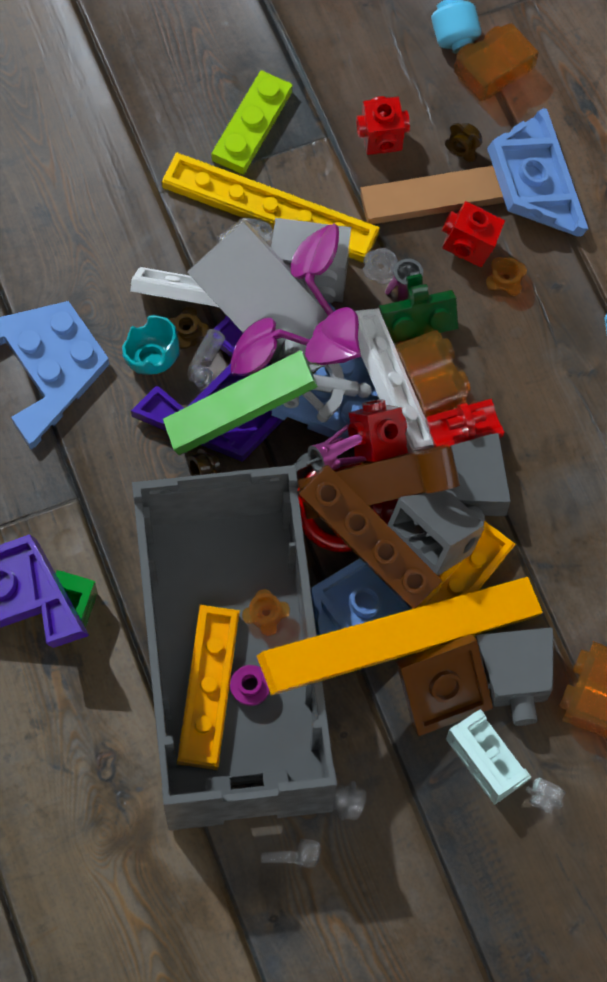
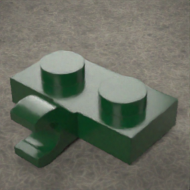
M421 274L406 277L408 300L379 306L380 313L393 343L459 329L457 300L453 290L429 295L428 286L423 284Z

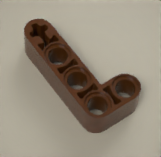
M450 445L432 447L335 471L368 506L423 492L428 494L460 486L453 450ZM313 476L297 480L299 489ZM302 500L306 519L318 518L319 516Z

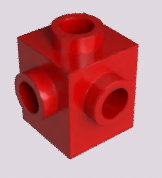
M379 96L363 101L362 115L356 116L358 137L364 138L366 154L402 151L404 133L410 132V120L408 111H402L399 97L387 98Z
M465 201L458 213L451 211L442 228V232L447 234L442 249L482 267L496 246L505 220Z
M378 399L362 403L363 409L348 412L350 420L348 427L349 437L353 435H360L362 437L361 442L354 446L355 456H364L367 461L376 462L408 453L405 435L407 432V421L401 407L386 405L385 400Z

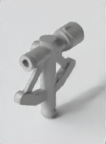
M288 339L284 340L279 359H284L300 350L305 355V345ZM310 363L309 366L312 372L325 367L330 374V377L313 374L318 386L313 390L332 394L330 400L325 405L311 391L303 394V396L317 409V419L320 422H327L340 408L343 395L353 397L358 395L361 398H367L370 396L372 389L367 383L358 384L357 381L345 380L339 363L330 365H314ZM299 397L284 403V406L296 408L299 405Z

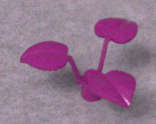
M337 224L327 225L308 236L295 251L290 268L291 274L296 279L305 277L307 286L328 317L316 326L311 339L281 329L275 330L276 322L272 318H264L253 323L241 335L234 348L231 359V375L233 377L249 376L264 368L273 357L277 347V339L280 338L305 345L306 359L314 365L345 363L361 357L357 313L349 307L333 312L314 282L315 275H321L327 271L335 258L339 243V227Z

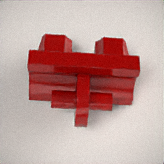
M492 398L470 405L462 403L456 409L427 416L425 419L434 447L442 445L451 446L495 433L499 434V438L504 436V430L497 418Z

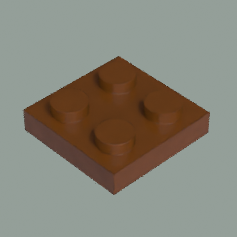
M472 634L396 661L412 726L418 736L464 720L480 709L483 712L493 709L478 643Z

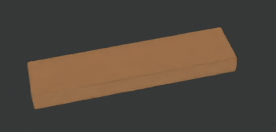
M493 166L360 188L366 221L372 225L457 211L461 209L465 201L477 207L505 203Z

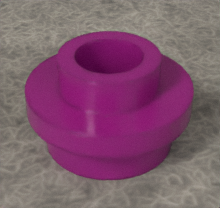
M243 666L231 678V693L243 705H258L270 694L264 674L259 666ZM249 678L257 680V687L253 690L244 689L243 683Z

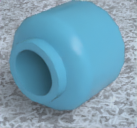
M444 0L438 3L437 10L431 16L438 45L444 49H452L455 54L472 49L474 47L473 42L482 34L475 5L469 1Z

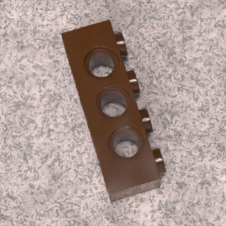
M324 465L298 491V496L409 608H416L442 582L435 572L329 465Z

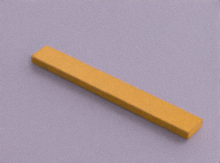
M524 577L265 650L257 655V659L272 696L431 649L469 634L475 636L539 616L543 611L529 578Z

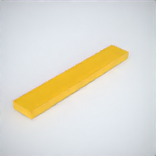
M176 152L162 180V188L271 229H274L275 218L329 225L335 223L338 226L351 227L349 258L362 263H366L379 234L380 227L178 152Z

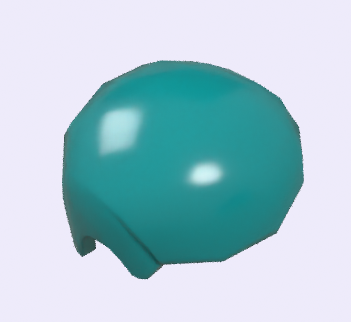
M156 315L149 316L146 324L142 327L132 326L127 340L122 345L125 363L133 371L142 375L159 374L166 371L176 362L180 351L179 337L175 325L168 318Z

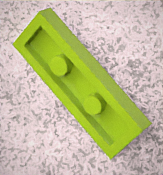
M260 70L213 149L211 161L244 175L292 94L293 84Z

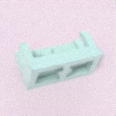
M481 709L449 729L446 737L447 742L494 805L531 779L528 771L523 769L487 721V717Z

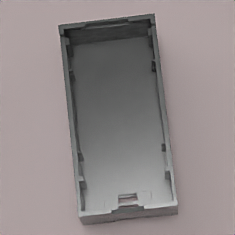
M295 465L132 482L163 804L168 830L222 825L226 820L277 815V818L333 812L337 782L335 768H333L322 681L272 696L270 693L262 703L255 706H246L239 703L233 697L229 686L218 770L177 765L200 605L240 610L231 678L243 666L256 665L260 667L257 655L262 651L316 636ZM249 678L244 681L243 688L253 690L257 687L258 682L253 678ZM264 782V786L231 790L233 785Z

